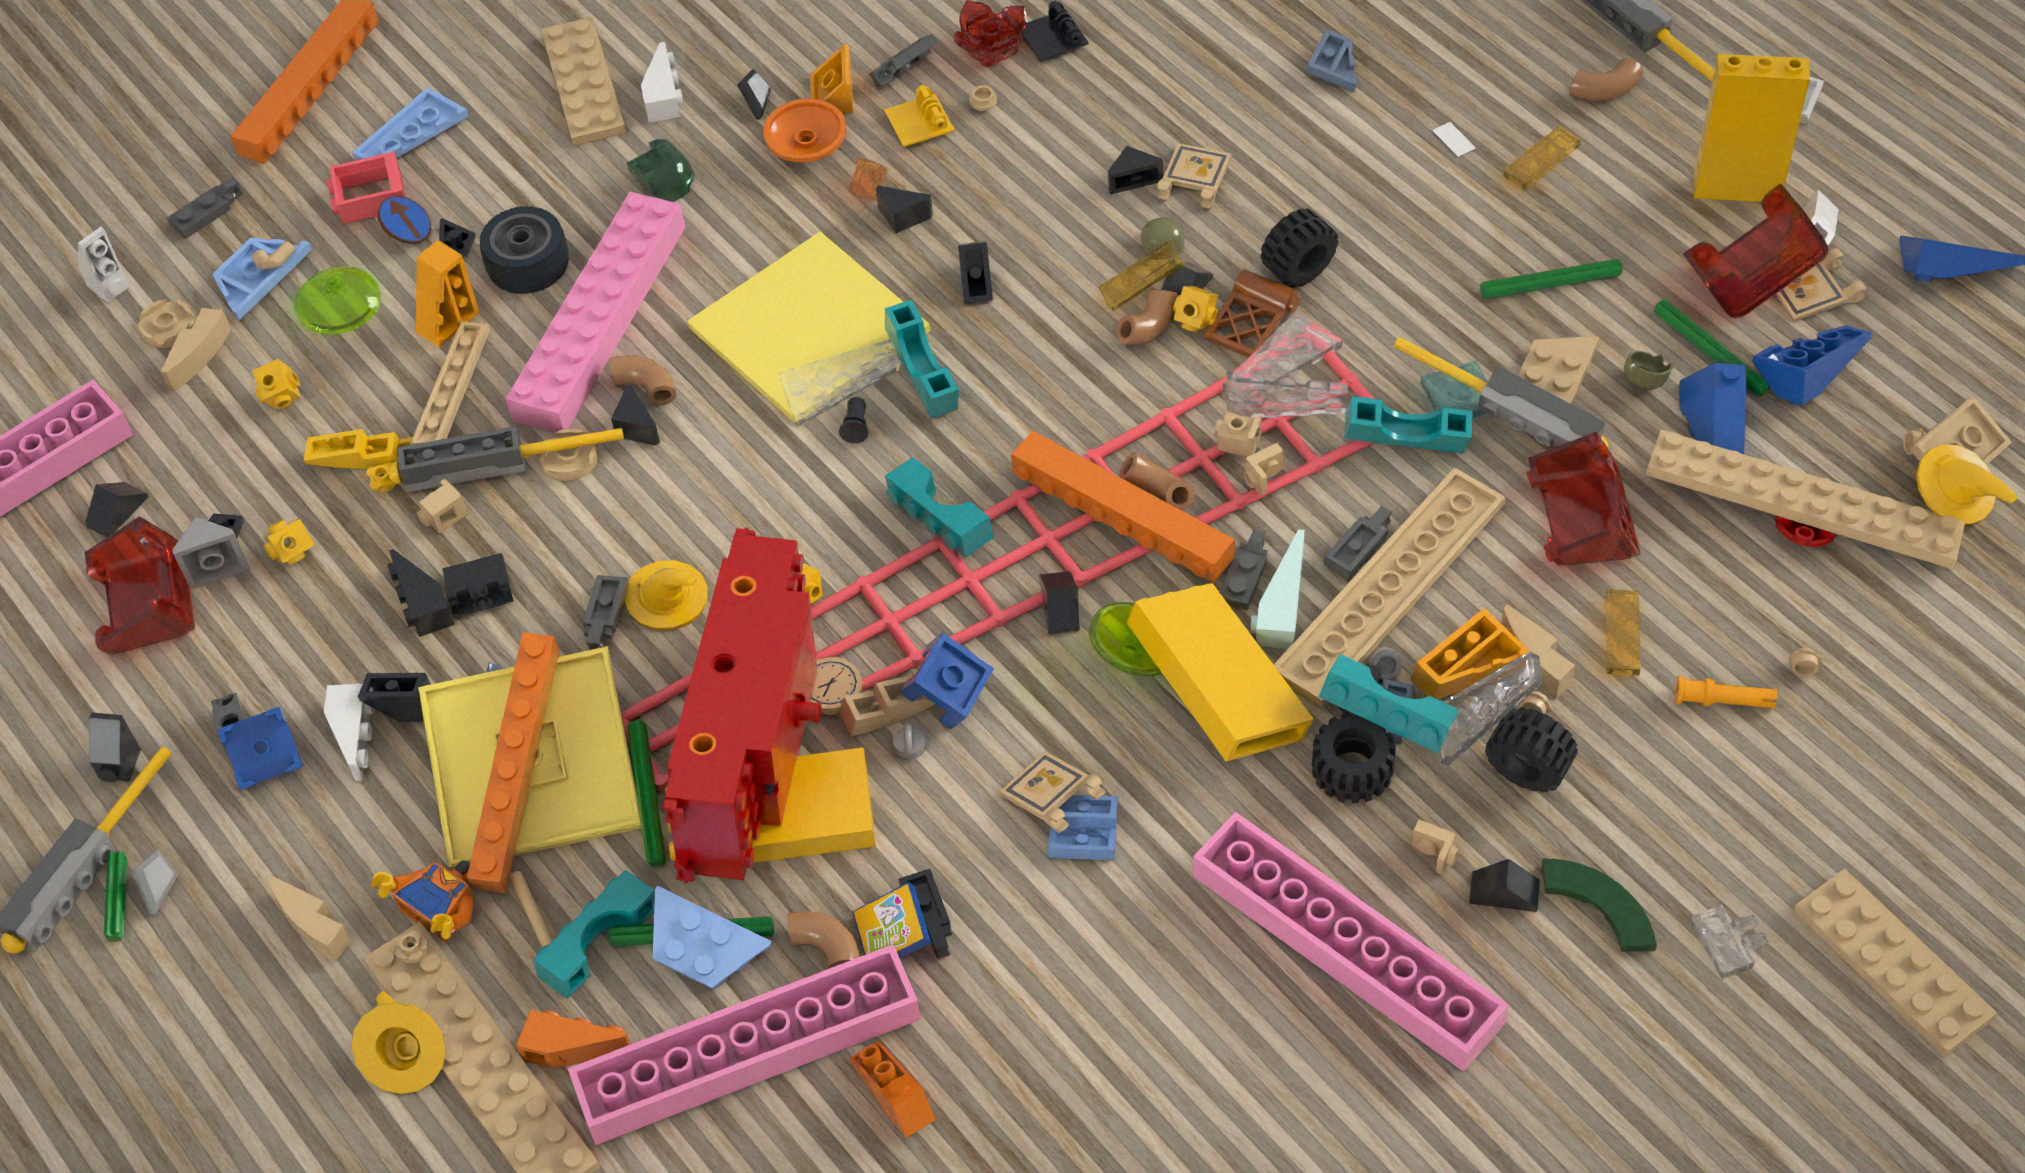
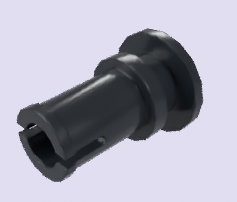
M853 397L847 402V416L840 425L839 435L846 442L860 443L867 439L869 434L864 418L866 404L864 399Z

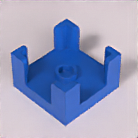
M942 632L927 644L921 655L925 659L916 674L905 682L900 694L910 701L916 700L921 695L927 697L947 711V713L940 717L939 721L952 729L967 718L994 668Z
M281 706L217 729L221 743L225 745L234 768V776L239 790L304 766Z

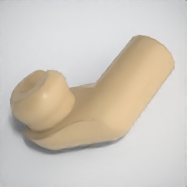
M285 241L273 254L267 255L264 250L256 251L252 255V261L261 270L281 267L295 252V247L290 242Z

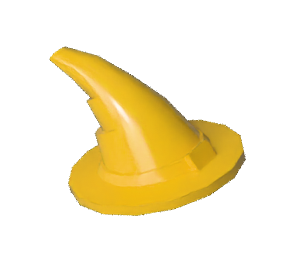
M1943 444L1930 449L1919 461L1916 473L1918 491L1926 505L1940 517L1949 515L1966 521L1965 525H1972L1985 519L1993 509L1996 497L2010 504L2017 499V495L2003 481L1990 473L1986 464L1975 453L1959 445Z
M676 560L657 561L643 566L631 576L624 604L630 617L641 626L656 631L675 630L689 625L701 615L708 603V586L702 574L689 564Z
M383 991L375 999L378 1005L362 1016L353 1031L351 1049L355 1064L369 1082L384 1091L397 1094L418 1092L431 1084L444 1066L446 1047L442 1032L431 1016L414 1005L395 1002Z

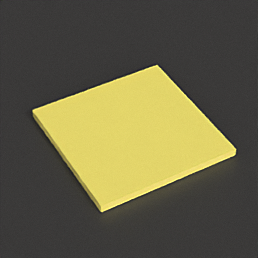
M818 232L689 319L687 325L693 333L797 425L897 355L885 330V308L902 303L903 301L823 233ZM922 318L927 334L931 331L930 324Z
M608 646L558 657L514 856L642 828L636 785ZM514 667L418 687L450 870L461 860L469 864L471 861Z

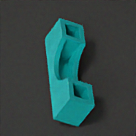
M912 299L885 308V330L930 418L932 419L958 410L959 389L948 368H942L936 361L927 340L924 322Z
M1352 396L1345 411L1344 439L1464 453L1472 436V411L1442 407L1426 414H1405L1388 408L1383 403V400Z
M914 457L885 475L888 488L886 494L890 501L895 505L899 504L912 519H918L932 535L936 534L943 539L949 549L958 551L966 558L994 538L990 517L973 503L943 505L932 500L936 494L932 471Z
M1342 654L1339 655L1329 670L1319 694L1320 698L1436 753L1440 751L1459 712V709L1431 696L1421 699H1409L1395 695L1385 690L1374 680L1370 667Z
M627 870L622 872L617 878L610 880L605 890L595 900L589 901L583 908L582 913L572 923H567L549 945L539 950L533 960L538 979L568 999L590 977L585 956L589 944L598 935L608 931L611 927L642 925L654 913L655 890Z

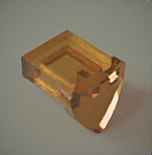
M857 158L855 163L857 167L848 191L877 201L876 187L877 185L882 186L889 169L877 162Z

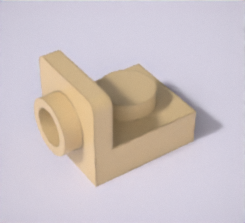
M1278 443L1246 457L1244 479L1248 486L1255 488L1260 496L1267 493V477H1273L1283 470L1284 451Z
M1418 819L1413 831L1412 846L1426 855L1438 856L1437 874L1443 875L1447 865L1452 867L1459 852V848L1455 847L1456 833Z

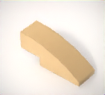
M202 308L192 329H180L161 370V374L170 391L177 390L193 378L220 349L231 330L224 310Z
M1507 604L1503 608L1501 624L1530 651L1523 668L1544 690L1557 699L1572 684L1575 665L1556 652L1557 638Z
M908 676L876 682L873 691L844 696L839 714L850 736H855L908 719L934 706L935 703L924 695H921L914 701H910L900 694L902 687L912 677Z
M271 875L267 881L291 926L310 946L336 962L351 942L344 926L332 920V916L324 901Z

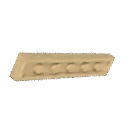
M460 322L410 445L447 439L490 332L488 324Z

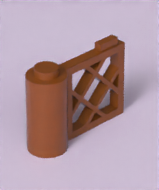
M1243 269L1237 276L1233 290L1218 312L1215 321L1205 332V340L1252 360H1257L1259 356L1262 357L1268 353L1272 346L1270 338L1282 319L1290 313L1294 314L1300 303V298L1297 297V290ZM1236 302L1246 306L1248 312L1232 316L1230 309ZM1262 315L1273 318L1270 324L1260 327L1257 326L1255 317ZM1251 319L1253 329L1242 332L1237 331L1235 323ZM1230 324L1234 333L1224 337L1215 334L1218 328ZM1257 336L1258 343L1254 349L1242 345L1241 339Z

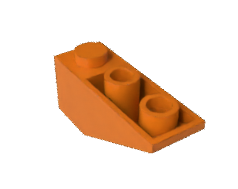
M530 1010L516 1047L524 1062L555 1069L589 1061L631 1045L627 1032L614 1025L603 1027L594 1025L584 1018L577 1017L574 1020L564 1018L550 1010L542 1012Z
M880 1041L864 1047L859 1053L850 1057L852 1064L891 1122L905 1138L936 1120L923 1088Z

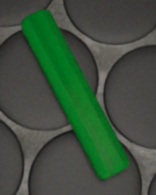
M122 851L110 852L107 856L104 936L108 941L121 940L124 936L127 857Z

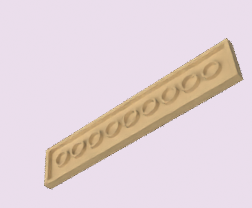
M1665 430L1660 431L1645 474L1646 476L1950 569L1954 568L1957 561L1966 522L1949 515L1940 517L1933 511L1926 510L1920 506L1909 505L1893 500L1890 497L1876 495L1863 491L1860 488L1843 485L1827 478H1820L1797 469H1790L1767 460L1757 459L1737 451L1711 445L1708 442L1698 441Z
M1454 467L1274 664L1290 688L1323 707L1328 701L1320 698L1319 694L1329 670L1339 655L1342 654L1362 664L1503 507L1505 496Z
M420 921L363 958L366 966L381 987L395 1002L416 1006L431 1016L442 1032L446 1047L444 1066L441 1070L515 1173H594L601 1168L597 1159ZM410 931L420 932L422 937H425L428 941L427 953L417 963H407L399 959L395 953L397 949L395 946L396 940L401 935H405ZM410 944L408 948L413 947L414 944Z

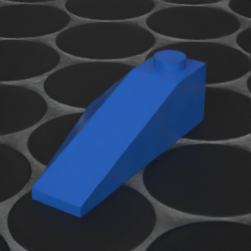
M1900 235L1899 239L1904 272L1914 273V280L1932 282L1933 277L1944 279L2025 265V256L1903 235Z
M1845 325L1817 333V339L1814 340L1795 339L1792 342V346L1782 348L1779 344L1770 346L1754 355L1752 362L1776 397L1789 400V403L1794 405H1803L1823 392L1871 339L1872 332Z
M1714 363L1680 380L1679 408L1682 415H1685L1690 425L1689 431L1692 437L1695 436V439L1698 441L1708 442L1711 445L1744 454L1745 365Z

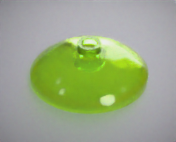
M349 266L331 267L316 273L300 287L295 298V311L301 323L314 332L322 334L345 333L365 324L375 314L380 304V289L374 277L362 269Z
M1112 603L1102 607L1095 613L1090 623L1089 637L1092 646L1105 662L1115 669L1130 675L1156 676L1163 674L1127 625L1135 603Z

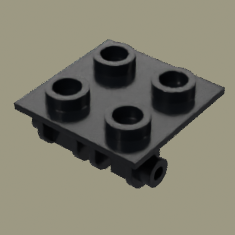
M1052 1L1049 4L1047 16L1017 26L1040 62L1089 44L1068 11L1064 9L1063 4L1057 1Z
M502 553L442 568L447 588L446 595L451 606L453 618L514 602Z

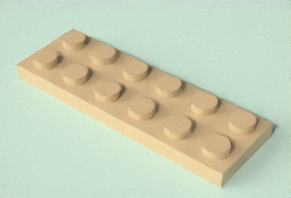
M593 17L541 29L573 146L626 133Z
M1845 868L1795 905L1794 912L1945 1058L1995 1019L1997 1012Z

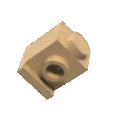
M1226 412L1224 420L1218 419L1214 428V437H1218V450L1246 457L1254 454L1261 437L1262 416L1256 415L1255 418Z
M446 479L440 481V488L429 493L419 502L421 510L417 512L420 521L426 527L431 525L439 534L468 514L463 496Z

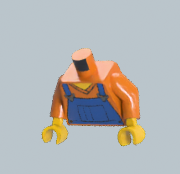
M461 860L451 872L438 863H432L427 868L406 875L391 876L386 872H377L373 876L370 887L373 889L379 888L378 895L381 898L388 897L390 892L394 893L393 897L400 912L416 923L420 921L427 931L445 943L453 932L463 929L471 923L475 899L467 884L470 864L464 860Z

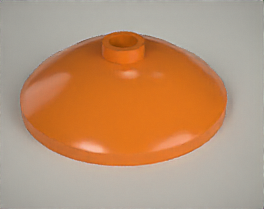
M809 98L793 100L779 106L768 116L763 128L764 140L768 149L784 160L799 163L813 162L832 154L840 147L846 136V122L841 111L831 103Z

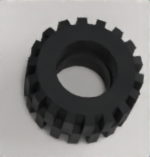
M1298 209L1296 212L1293 211L1286 217H1283L1271 229L1261 248L1262 253L1260 257L1262 263L1286 286L1292 288L1301 287L1307 282L1314 280L1329 265L1338 247V234L1311 209Z
M1520 707L1519 709L1512 708L1509 712H1505L1485 746V754L1489 757L1488 761L1495 767V770L1508 781L1521 788L1544 793L1549 790H1556L1576 758L1578 749L1572 734L1560 722L1537 710Z
M1348 713L1341 714V719L1339 720L1336 717L1329 719L1328 725L1323 724L1319 728V734L1315 735L1313 744L1312 774L1313 778H1317L1316 784L1320 789L1326 788V795L1329 797L1336 795L1338 796L1337 801L1345 802V799H1351V803H1359V799L1362 798L1367 802L1372 800L1373 794L1380 796L1384 791V787L1388 788L1391 783V777H1393L1396 748L1391 732L1386 733L1385 728L1356 714L1355 717H1349ZM1354 752L1364 755L1369 760L1361 764H1350L1342 761L1338 756Z

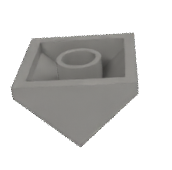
M195 517L172 549L191 590L250 570L233 529Z

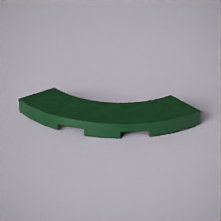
M1560 859L1542 860L1545 894L1564 895L1583 903L1589 902L1604 914V918L1614 930L1621 952L1656 950L1655 934L1645 911L1637 900L1618 882L1606 874L1580 863Z

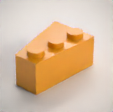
M437 240L417 257L415 332L437 347H440L456 334L460 322H469L480 312L462 255Z
M1483 608L1416 663L1410 680L1427 697L1431 696L1439 700L1521 670L1530 651L1492 614Z

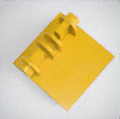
M925 85L917 88L915 100L884 109L903 148L955 131L936 94H932L931 89Z

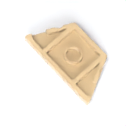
M1588 336L1534 340L1518 376L1573 404L1598 347L1600 337Z

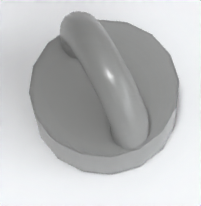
M1378 648L1368 660L1370 668L1373 666L1381 667L1380 680H1392L1398 676L1402 669L1400 656L1391 648Z
M906 723L893 737L894 750L903 759L917 758L925 750L926 744L923 732L916 727H912L911 723Z

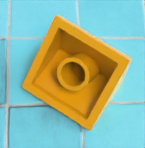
M846 44L842 45L810 74L811 99H819L831 103L842 114L854 113L852 68L849 46Z

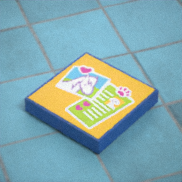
M910 882L852 911L864 955L893 944L899 958H902L931 943L915 887Z

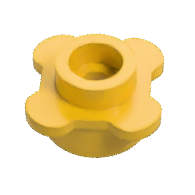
M392 462L370 467L366 471L367 477L371 480L369 484L370 489L388 492L396 486L397 483L393 482L388 476V468Z

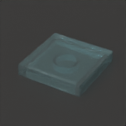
M1477 361L1456 366L1488 382ZM1440 371L1421 376L1420 384L1435 411L1446 407L1472 411V418L1485 415L1478 406L1480 394L1473 388Z

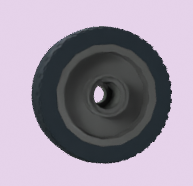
M533 206L510 208L489 220L480 235V252L486 272L492 282L502 290L515 294L538 292L552 286L566 271L569 255L565 234L557 218L547 210Z

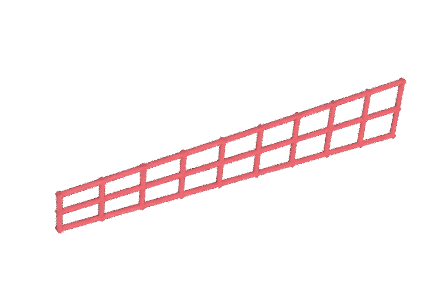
M1308 328L1304 334L1248 365L1236 368L1230 375L1174 406L1163 408L1161 413L1096 449H1089L1087 454L1082 457L1113 473L1102 458L1166 424L1193 456L1168 471L1181 477L1201 466L1229 499V501L1194 517L1208 525L1236 510H1243L1245 506L1310 474L1321 472L1323 468L1374 444L1373 442L1353 440L1318 457L1287 421L1348 389H1351L1357 397L1375 398L1358 380V376L1352 373L1319 337L1315 328ZM1307 344H1311L1342 380L1280 412L1249 377ZM1239 383L1268 417L1261 421V435L1277 427L1307 463L1267 482V493L1262 496L1259 495L1255 488L1240 494L1212 461L1227 452L1218 450V444L1204 451L1176 417ZM1031 484L1020 491L1012 492L1010 497L983 512L990 517L991 521L1017 507L1038 534V538L972 572L956 550L949 549L944 540L935 535L934 539L873 573L857 578L855 583L811 606L813 620L862 593L880 618V620L818 651L816 653V660L836 657L888 629L907 657L862 678V692L874 687L876 682L889 680L913 667H920L925 659L921 656L924 649L917 650L899 623L966 588H969L990 617L949 636L960 645L991 629L1002 627L1006 622L1043 605L1042 593L1040 592L1001 611L980 584V581L1045 547L1049 548L1066 571L1071 572L1077 587H1084L1088 582L1154 550L1147 549L1139 544L1085 571H1081L1058 540L1096 520L1091 518L1089 514L1084 513L1053 530H1049L1027 502V500L1043 492L1038 486ZM940 549L960 578L891 613L872 586ZM692 673L621 711L629 746L628 723L687 690ZM678 725L649 739L650 753L674 741ZM651 757L655 788L658 791H664L669 783L668 773L663 775Z

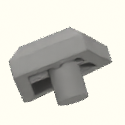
M158 849L132 870L150 916L157 913L179 875Z

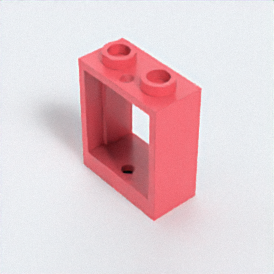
M395 152L329 167L331 178L326 179L330 195L335 196L330 198L334 215L340 214L343 224L377 217V210L381 202L388 197H406ZM389 178L391 190L345 200L343 189Z

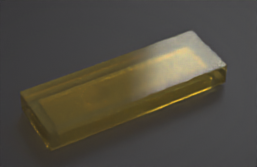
M1557 126L1505 168L1503 177L1525 191L1580 146L1581 139L1563 127Z
M1170 239L1099 286V289L1108 307L1114 312L1185 265L1175 244Z
M1606 589L1607 674L1639 676L1640 633L1638 591Z

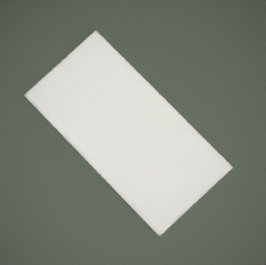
M1451 122L1433 130L1457 157L1476 149Z

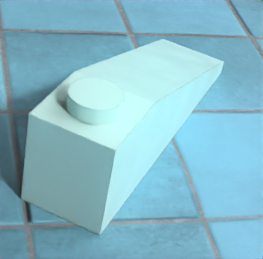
M1305 530L1297 531L1259 602L1258 615H1252L1250 634H1256V642L1260 647L1288 649L1295 641Z

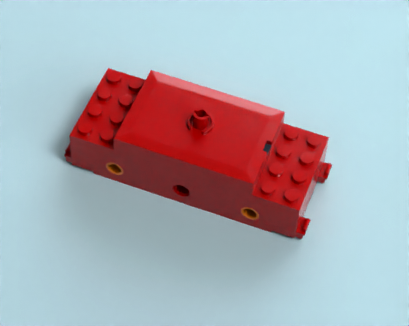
M745 527V529L736 528L728 558L722 559L667 767L669 783L665 794L663 811H667L665 822L670 823L676 856L674 861V869H677L676 880H682L685 883H688V881L693 882L696 880L695 875L744 880L747 868H752L754 863L755 850L752 848L753 840H759L761 824L782 825L806 721L820 722L821 702H811L817 676V662L810 595L804 592L806 575L801 574L804 555L799 554L797 540L756 536L755 531L749 530V527Z

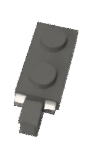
M930 34L918 39L870 72L869 75L875 86L880 87L891 82L893 73L897 72L899 74L912 66L910 61L914 58L921 60L932 53L930 48L938 43L934 35Z
M232 177L222 182L220 186H214L168 216L169 224L184 238L190 237L231 210L230 205L243 194L240 184Z
M1381 506L1371 518L1360 516L1326 554L1324 565L1349 580L1384 541L1389 531L1386 527L1391 522L1390 515L1392 512Z
M1253 529L1248 545L1241 543L1236 550L1235 557L1231 562L1219 592L1229 606L1244 610L1249 609L1267 564L1268 550L1263 549L1265 532Z
M597 575L583 620L584 636L588 637L586 644L590 650L605 647L606 638L612 639L629 587L627 577Z

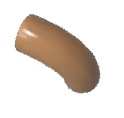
M1624 58L1618 62L1613 70L1606 73H1593L1579 69L1573 79L1570 96L1590 101L1615 99L1628 93L1639 82L1643 75V68L1637 61Z
M1148 290V299L1144 311L1138 316L1125 315L1119 320L1116 328V336L1119 342L1127 345L1146 344L1160 336L1172 320L1174 313L1173 305L1177 298V293L1165 290Z
M637 355L609 358L615 386L626 384L639 385L645 389L649 402L654 405H666L675 399L677 392L668 371L654 360Z
M1136 452L1131 453L1123 462L1120 469V478L1180 510L1189 508L1195 498L1193 487L1172 472Z
M820 912L788 913V929L792 946L813 945L820 948L825 953L828 969L860 957L854 936L839 920Z

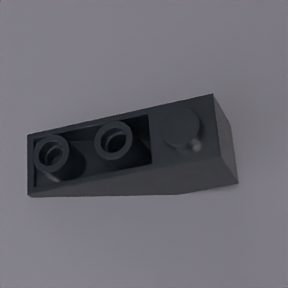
M394 549L389 550L393 562L387 565L393 581L399 580L400 585L395 587L400 603L404 604L407 602L408 608L404 609L403 613L408 627L415 626L419 637L455 625L440 583Z

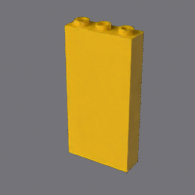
M1718 54L1693 176V196L1695 199L1781 203L1810 82L1809 58Z
M1213 583L1193 586L1189 589L1168 592L1164 595L1142 598L1135 601L1127 625L1226 762L1304 740L1314 718Z
M864 747L797 756L782 825L761 824L759 840H753L752 848L755 850L754 863L876 846ZM668 823L669 833H671L670 823ZM673 841L669 842L671 861H675L676 857Z

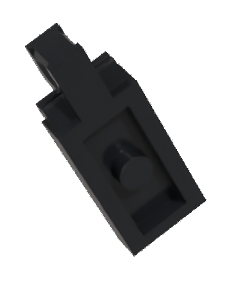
M927 869L899 878L900 886L910 882L915 887L936 958L940 959L949 956V946L945 937L952 935L951 924L931 870Z

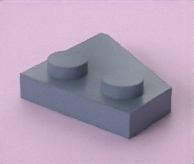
M1326 29L1305 72L1354 92L1357 78L1354 76L1355 61L1351 54L1353 50L1352 40Z

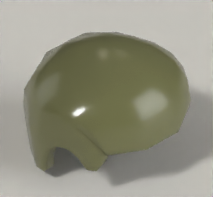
M1161 217L1150 220L1143 227L1141 241L1143 252L1146 256L1156 260H1168L1178 256L1183 251V229L1175 220Z
M1639 350L1630 353L1624 364V372L1629 381L1635 387L1644 390L1662 387L1669 378L1673 368V363L1665 364L1662 354L1653 356L1648 352Z

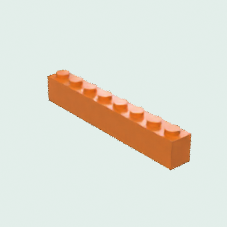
M341 0L231 134L230 137L238 156L265 164L272 154L277 151L280 144L290 135L292 129L305 116L308 109L320 97L328 84L334 80L336 74L348 62L356 49L362 45L372 29L376 27L379 21L373 2L367 0Z
M1033 430L1011 454L1012 471L1019 479L1031 482L1046 494H1052L1062 499L1068 506L1084 511L1094 520L1102 521L1113 527L1119 534L1127 535L1137 540L1145 548L1157 551L1170 562L1179 563L1200 578H1206L1214 583L1235 557V539Z
M522 632L467 875L468 881L473 889L504 894L507 891L560 651L554 636Z

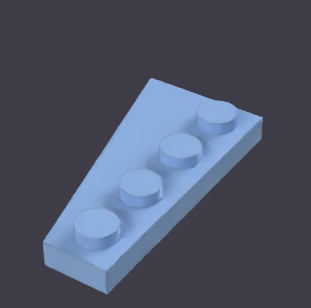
M427 87L352 152L355 160L395 152L396 158L469 117L467 109Z

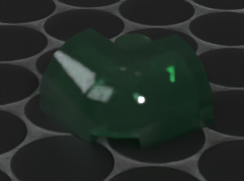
M657 139L648 142L650 150L627 162L628 171L643 186L646 196L675 202L690 192L689 187L694 180V171L688 159L672 142L667 139Z

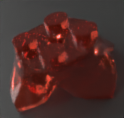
M967 0L959 17L961 32L957 31L953 35L954 42L966 50L969 56L980 61V64L984 67H991L996 62L1006 60L1018 52V46L1022 42L1021 37L1027 24L1025 6L1010 5L1004 7L1000 13H994L984 3Z

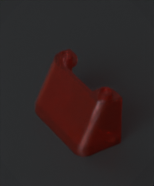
M1781 183L1770 190L1762 200V209L1767 218L1720 252L1711 243L1700 242L1683 253L1703 283L1730 317L1741 318L1822 262L1828 254L1827 242L1805 211Z
M1597 431L1528 458L1530 470L1527 471V477L1532 488L1538 487L1542 493L1552 536L1547 537L1548 544L1544 545L1546 556L1550 562L1554 561L1558 566L1625 560L1640 555V547L1619 467Z
M140 516L84 552L88 576L92 580L105 585L110 626L103 625L96 630L95 643L102 652L111 655L183 637L195 629L190 587L172 550L178 540Z

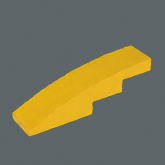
M363 429L308 437L303 461L308 465L369 469L370 467L384 465L387 462L393 463L398 461L397 447L410 445L413 437L399 439L395 432L367 436Z

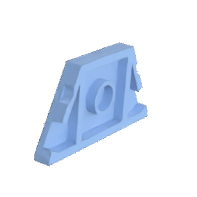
M250 238L213 273L215 282L237 320H240L312 251L309 242L301 241L300 245H293L295 252L281 267L261 270L255 266L256 263L252 261V255L258 250H264L267 255L273 254L285 240Z
M657 885L655 889L653 960L715 990L726 982L730 975L738 973L748 965L749 961L761 952H766L771 948L772 942Z

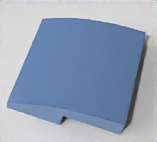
M1072 795L1059 807L1065 814L1063 820L1067 821L1069 826L1061 833L1056 832L1050 827L1048 858L1114 860L1118 796H1101L1095 800L1089 795Z

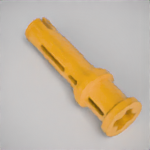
M1682 675L1677 676L1675 683V704L1687 701L1702 703L1705 707L1712 706L1713 703L1770 709H1775L1777 704L1774 702V699L1777 700V689L1773 688L1765 689L1715 684V680L1711 678H1705L1704 681L1685 679Z

